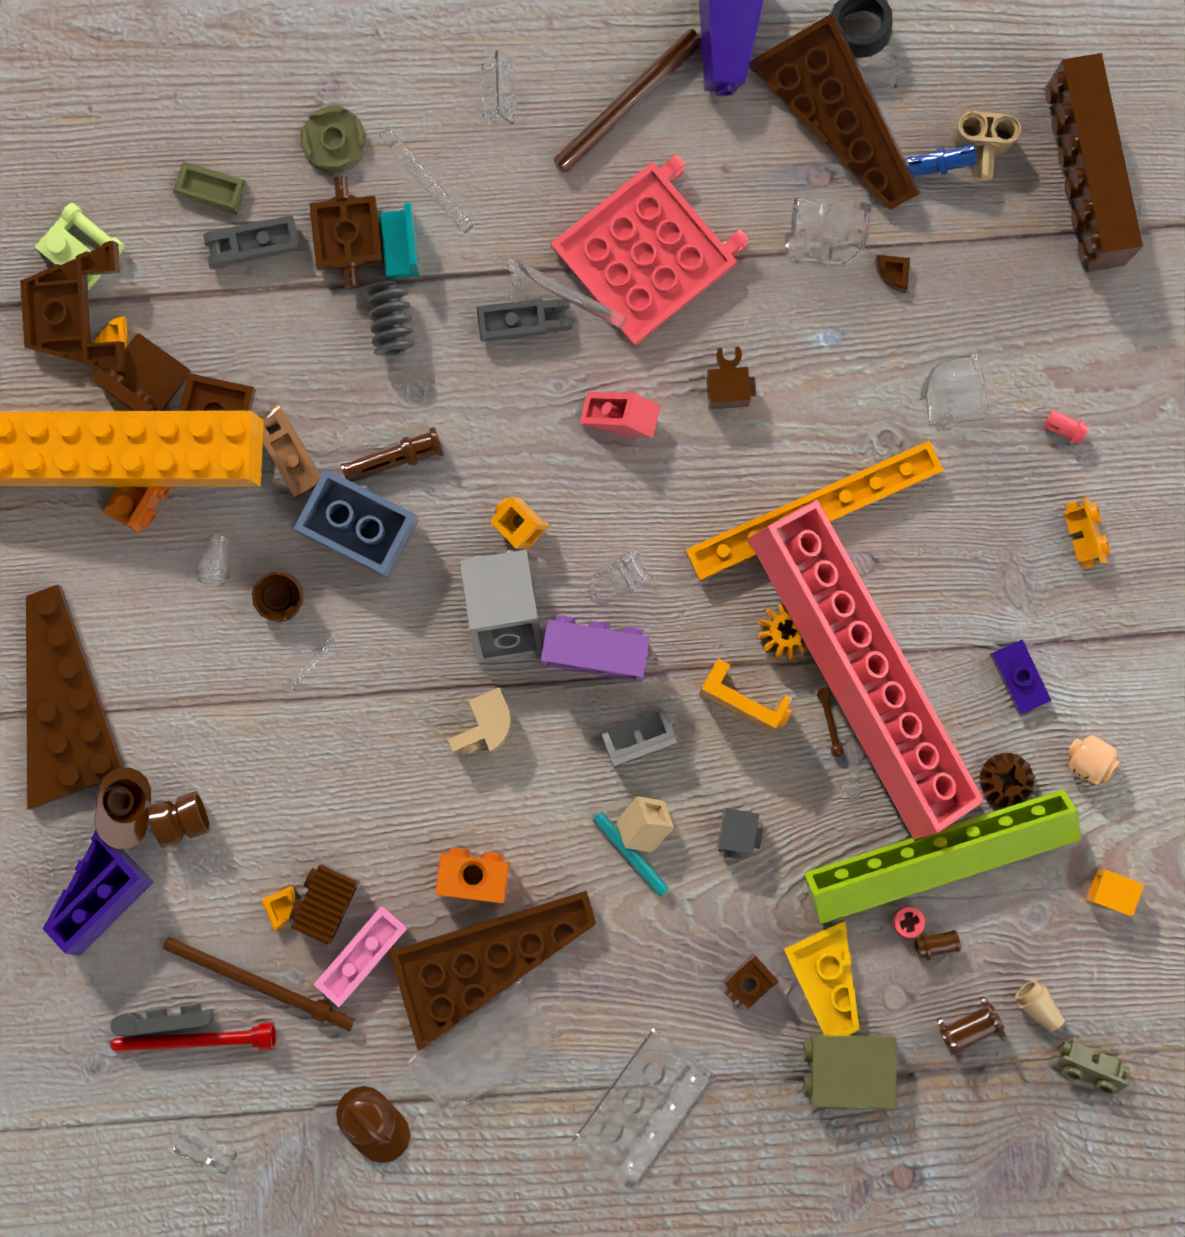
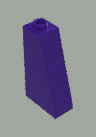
M699 0L704 92H715L717 96H730L745 83L764 0Z

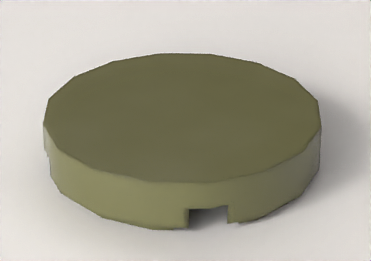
M326 106L313 112L306 124L303 125L301 130V146L307 160L316 168L328 173L343 172L352 168L361 160L366 149V132L361 120L347 109L340 106Z

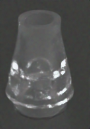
M211 534L209 536L208 544L196 570L199 574V582L212 586L225 585L226 579L230 577V539L219 534Z

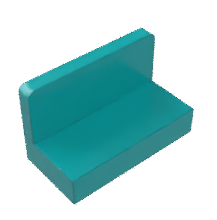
M404 202V210L380 212L387 280L420 277L414 212L411 202Z

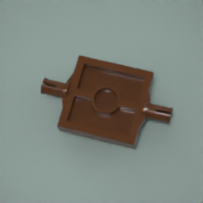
M341 176V184L339 177L333 178L336 197L323 202L309 203L315 262L318 271L329 269L344 270L345 289H352L350 277H352V286L356 289L359 287L358 268L364 265L383 263L377 200L375 196L355 197L349 195L348 178Z

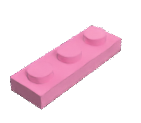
M382 905L313 985L340 1007L408 927Z

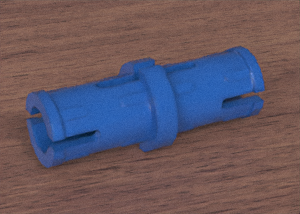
M970 144L969 146L945 150L942 147L937 148V152L910 156L908 157V164H910L908 168L913 178L937 172L944 175L948 174V170L972 165L976 166L977 158L975 157H977L975 145Z

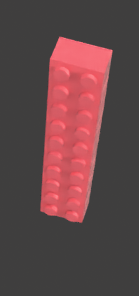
M818 500L747 538L913 839L940 832L984 802L982 795Z

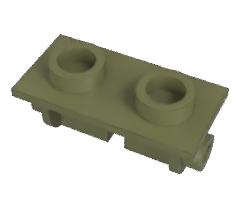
M1073 1040L1062 1042L1059 1054L1064 1056L1056 1061L1052 1068L1062 1071L1063 1076L1075 1081H1086L1095 1085L1096 1090L1106 1094H1117L1129 1086L1130 1082L1126 1081L1129 1067L1124 1066V1061L1104 1053H1099L1097 1061L1094 1063L1092 1062L1094 1049Z

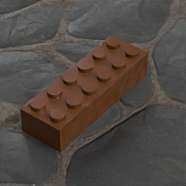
M1102 53L1062 59L1050 81L1045 86V98L1047 104L1052 105L1054 114L1051 120L1054 136H1058L1060 143L1058 160L1061 168L1065 167L1067 176L1065 180V194L1067 199L1072 200L1074 209L1071 213V222L1074 231L1079 233L1078 256L1081 263L1085 262L1087 272L1124 266L1143 247L1103 55Z

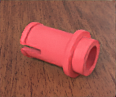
M1052 409L1043 428L1069 439V443L1072 445L1074 442L1080 445L1089 426L1085 425L1082 419L1078 422Z

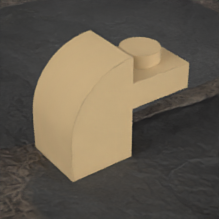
M500 687L468 701L479 726L448 739L453 753L461 751L462 756L471 754L481 749L480 742L485 741L489 751L493 752L506 741L511 730L512 718Z

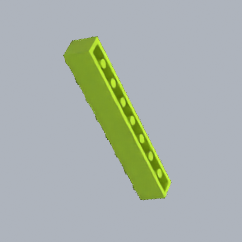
M1062 789L947 826L940 832L918 839L910 838L804 872L811 904L820 924L1080 841L1078 811L1066 791Z

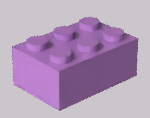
M556 615L555 621L547 619L541 655L542 666L642 682L650 636L643 635V629L623 627V632L610 630V624L598 621H590L589 626L576 624V618Z

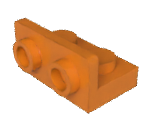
M117 487L102 513L141 533L143 528L147 529L151 525L156 515V511H154L160 499L163 500L167 497L172 487Z

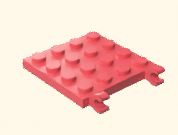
M678 155L672 157L661 168H658L654 162H651L550 243L555 253L634 347L736 266L737 260L733 255L748 245L747 241L749 239L741 229L722 244L670 181L680 176L685 171L683 167L686 165Z

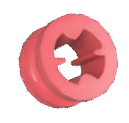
M903 906L894 913L892 926L899 935L914 938L923 931L925 918L918 909ZM907 912H911V917L916 916L917 923L912 925L913 930L910 932H906L907 927L901 928L900 921L905 919L904 914Z

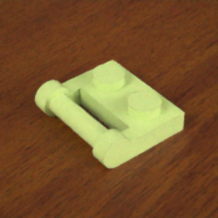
M70 203L64 208L61 217L35 246L41 254L55 265H62L76 258V255L85 251L90 252L91 250L68 232L75 225L100 246L107 241H115L119 245V255L124 249V244L116 237L111 238L86 218L82 214V209L74 203ZM101 275L87 276L88 290Z

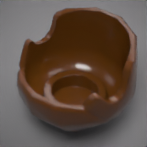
M272 571L261 576L256 581L252 590L253 606L261 617L270 621L282 622L289 620L298 614L304 602L303 588L298 579L290 573Z

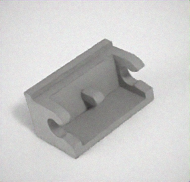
M664 709L601 732L613 767L678 743Z

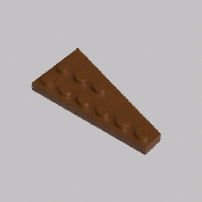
M829 14L750 61L749 68L766 83L773 93H776L790 107V110L838 156V159L845 166H848L862 180V183L889 210H893L921 195L834 14Z
M57 584L27 595V810H31L99 785L109 772L118 768H124L62 586Z
M587 890L390 950L389 953L417 1050L420 1051L596 925Z

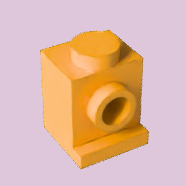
M510 497L501 501L494 510L496 514L489 521L515 549L529 550L550 526L521 498ZM521 516L524 521L518 526L517 520Z

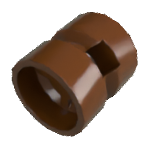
M197 791L177 797L175 804L166 801L149 806L150 823L154 835L162 848L181 842L183 835L192 839L210 833L208 815Z

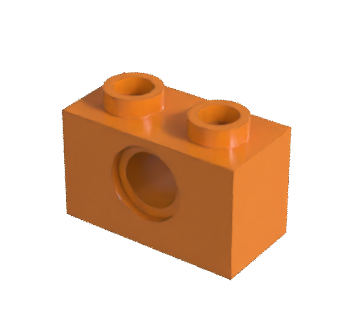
M451 847L449 848V854H440L435 895L505 903L510 861H503L504 854L483 852V858L470 857V850ZM469 865H477L482 869L483 878L479 884L473 885L466 881L464 872Z

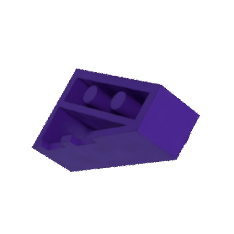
M96 830L90 839L92 843L84 858L79 860L75 867L77 871L67 889H63L43 927V930L64 954L80 956L154 883L124 849L117 850L107 846L99 838Z

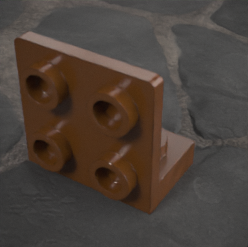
M138 333L125 349L126 373L116 372L112 369L105 373L97 367L90 376V379L133 411H163L186 381L191 370Z

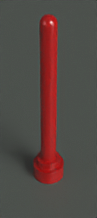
M274 1022L259 1023L258 1026L252 1027L251 1030L120 1037L114 1038L110 1042V1048L115 1052L251 1044L253 1048L258 1047L259 1051L275 1049L276 1028Z

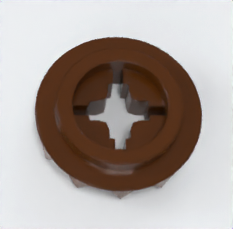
M1000 753L992 756L983 765L980 772V787L989 801L998 806L1010 807L1025 802L1033 792L1035 776L1030 763L1019 755ZM1014 767L1012 778L1020 786L1009 785L1002 793L1003 781L994 774H1007Z

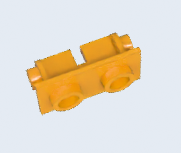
M1084 497L1082 498L1083 506L1079 507L1078 501L1065 504L1066 511L1063 514L1070 535L1083 532L1084 537L1073 540L1072 544L1077 563H1081L1082 568L1087 569L1096 566L1095 559H1099L1102 564H1107V555L1111 554V549L1106 535H1100L1097 523L1102 522V517L1097 503L1092 504L1090 499Z

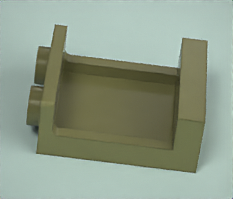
M809 1033V1041H804L803 1059L804 1062H809V1076L803 1077L804 1098H809V1103L812 1107L897 1109V1037L892 1034L862 1036Z

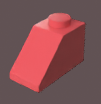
M587 392L580 424L628 437L653 438L661 406L635 393Z

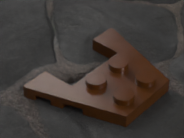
M107 241L93 251H85L76 255V258L62 265L56 264L20 281L25 348L126 373L125 343L121 341L91 343L87 276L120 273L119 245L117 242Z

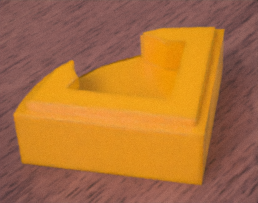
M122 316L108 322L109 324L96 336L94 343L121 341L125 343L126 349L129 345L127 319Z
M294 885L261 899L274 931L283 927L290 920L291 910L297 901Z

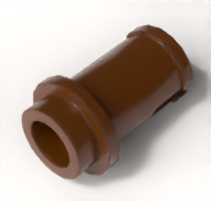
M956 930L930 936L922 933L919 938L914 940L918 958H925L927 961L931 960L932 956L961 951L960 940Z

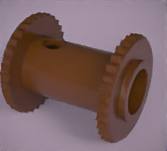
M983 996L979 998L983 1006L982 1009L946 1026L941 1017L937 1019L940 1027L939 1032L951 1055L954 1054L959 1063L964 1062L960 1053L961 1050L997 1033L1002 1042L1006 1041L1007 1037L1003 1030L1005 1028L993 1005Z

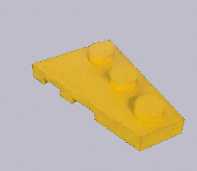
M842 920L783 948L822 1034L850 1035L860 1030L852 980L850 951L848 949L846 920Z

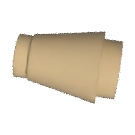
M1031 980L1017 991L1015 998L1018 1000V1007L1046 1028L1048 1032H1054L1063 1025L1065 1019L1045 984H1039L1037 980Z

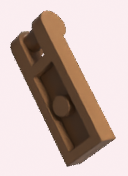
M278 403L270 408L271 411L260 417L264 420L263 444L294 498L298 499L314 490L321 475ZM278 423L281 429L270 435L267 429Z

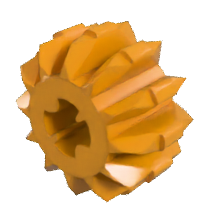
M779 603L777 605L778 615L774 610L768 608L765 614L770 621L765 619L758 621V625L768 629V631L758 633L757 639H769V642L762 649L767 652L772 646L776 647L775 659H779L783 650H785L787 659L792 660L794 659L793 647L801 655L807 650L800 642H804L789 613H786L784 604ZM785 623L790 625L789 630L794 633V637L790 635L786 640L781 638L782 632L777 630L778 625L782 628Z

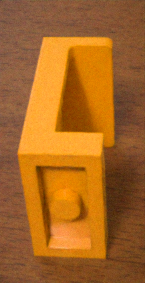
M717 659L699 692L700 695L769 732L776 729V727L781 728L786 724L793 711V708L788 706L792 699L791 697L784 695L780 698L773 711L721 684L730 665Z

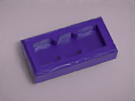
M1023 639L990 654L1018 715L1052 701Z

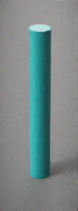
M600 812L592 821L659 897L662 896L669 889L667 884L637 850L624 847L617 827L603 812Z

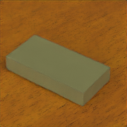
M183 161L173 193L178 197L237 214L247 182L237 177Z

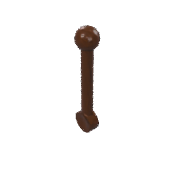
M821 688L817 692V698L823 704L832 742L831 754L834 757H840L843 755L844 749L838 742L828 701L831 693L827 688Z

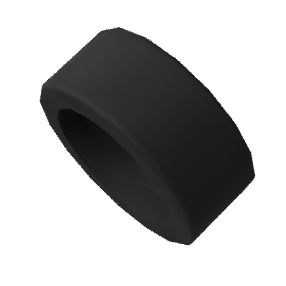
M838 0L831 14L835 15L841 29L843 19L856 11L873 13L881 20L880 29L868 37L857 38L843 31L855 58H867L881 52L888 45L892 35V9L887 0Z

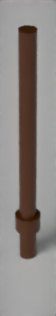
M168 937L164 943V950L311 1014V1019L322 1024L327 1021L350 1032L355 1023V1018L332 1009V1004L319 999L316 1002L171 937Z

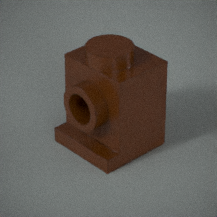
M752 954L723 981L729 987L724 993L737 1008L744 1004L749 1009L779 981L758 957ZM747 978L754 979L756 983L755 988L751 991H746L743 988V982Z

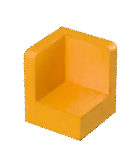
M1096 869L1085 901L1133 916L1144 884L1106 869Z

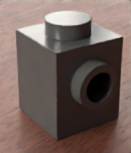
M723 808L717 848L724 849V857L744 860L745 853L753 855L754 848L760 849L763 828H757L760 814Z

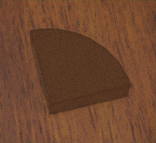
M877 255L875 259L876 268L883 282L896 291L906 293L908 289L910 258Z

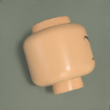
M1094 735L1087 736L1083 741L1077 738L1066 756L1071 758L1068 767L1069 771L1091 785H1098L1101 782L1107 784L1121 762L1117 760V750Z

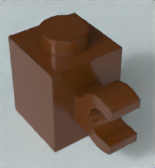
M735 347V358L733 360H726L723 357L722 348L717 350L716 361L719 369H710L706 375L709 410L748 407L751 397L756 396L755 377H749L748 367L736 368L742 358L740 347Z

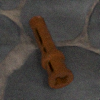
M435 427L430 428L428 433L411 439L408 436L403 437L399 445L347 463H342L341 467L345 479L354 482L408 463L409 466L418 465L419 460L436 454L439 457L444 456Z

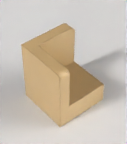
M637 796L617 819V826L624 847L628 849L653 852L674 829L665 801Z

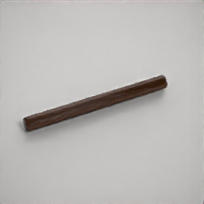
M689 29L554 158L557 168L563 173H567L701 45L702 38L695 30Z

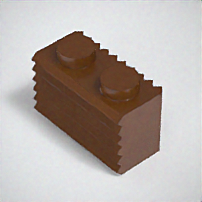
M320 864L317 870L312 868L304 882V887L308 888V891L303 901L298 899L291 910L289 918L294 920L291 928L327 945L332 944L360 880L325 864Z

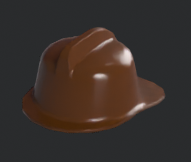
M133 768L115 769L106 775L98 789L94 817L95 829L99 838L107 846L117 850L129 849L137 845L144 838L148 827L151 787L148 779L140 771Z
M367 1086L356 1087L345 1093L339 1101L336 1111L337 1124L345 1137L364 1156L371 1161L385 1163L394 1161L405 1152L410 1140L409 1124L382 1093L375 1088Z

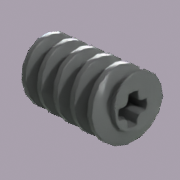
M390 281L377 282L367 286L366 292L370 295L367 303L372 308L369 312V318L374 321L370 328L371 332L376 334L372 338L373 345L377 347L373 352L374 355H395L414 347V341L405 340V336L413 333V328L403 327V324L411 321L412 317L401 312L410 308L409 302L400 301L401 297L409 294L408 289L399 288L398 283Z

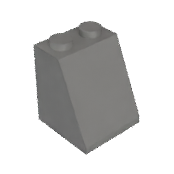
M527 549L520 551L508 550L502 554L490 556L477 555L470 559L460 560L469 630L477 662L481 663L542 653L543 643Z

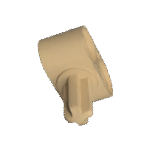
M971 111L962 115L952 137L954 144L958 148L969 146L970 144L975 145L977 157H975L977 158V165L974 166L973 178L980 182L992 180L995 154H1004L1010 151L1020 136L1021 125L1018 119L1008 114ZM963 127H972L977 132V135H967ZM996 130H1005L1009 134L1010 139L1000 138Z

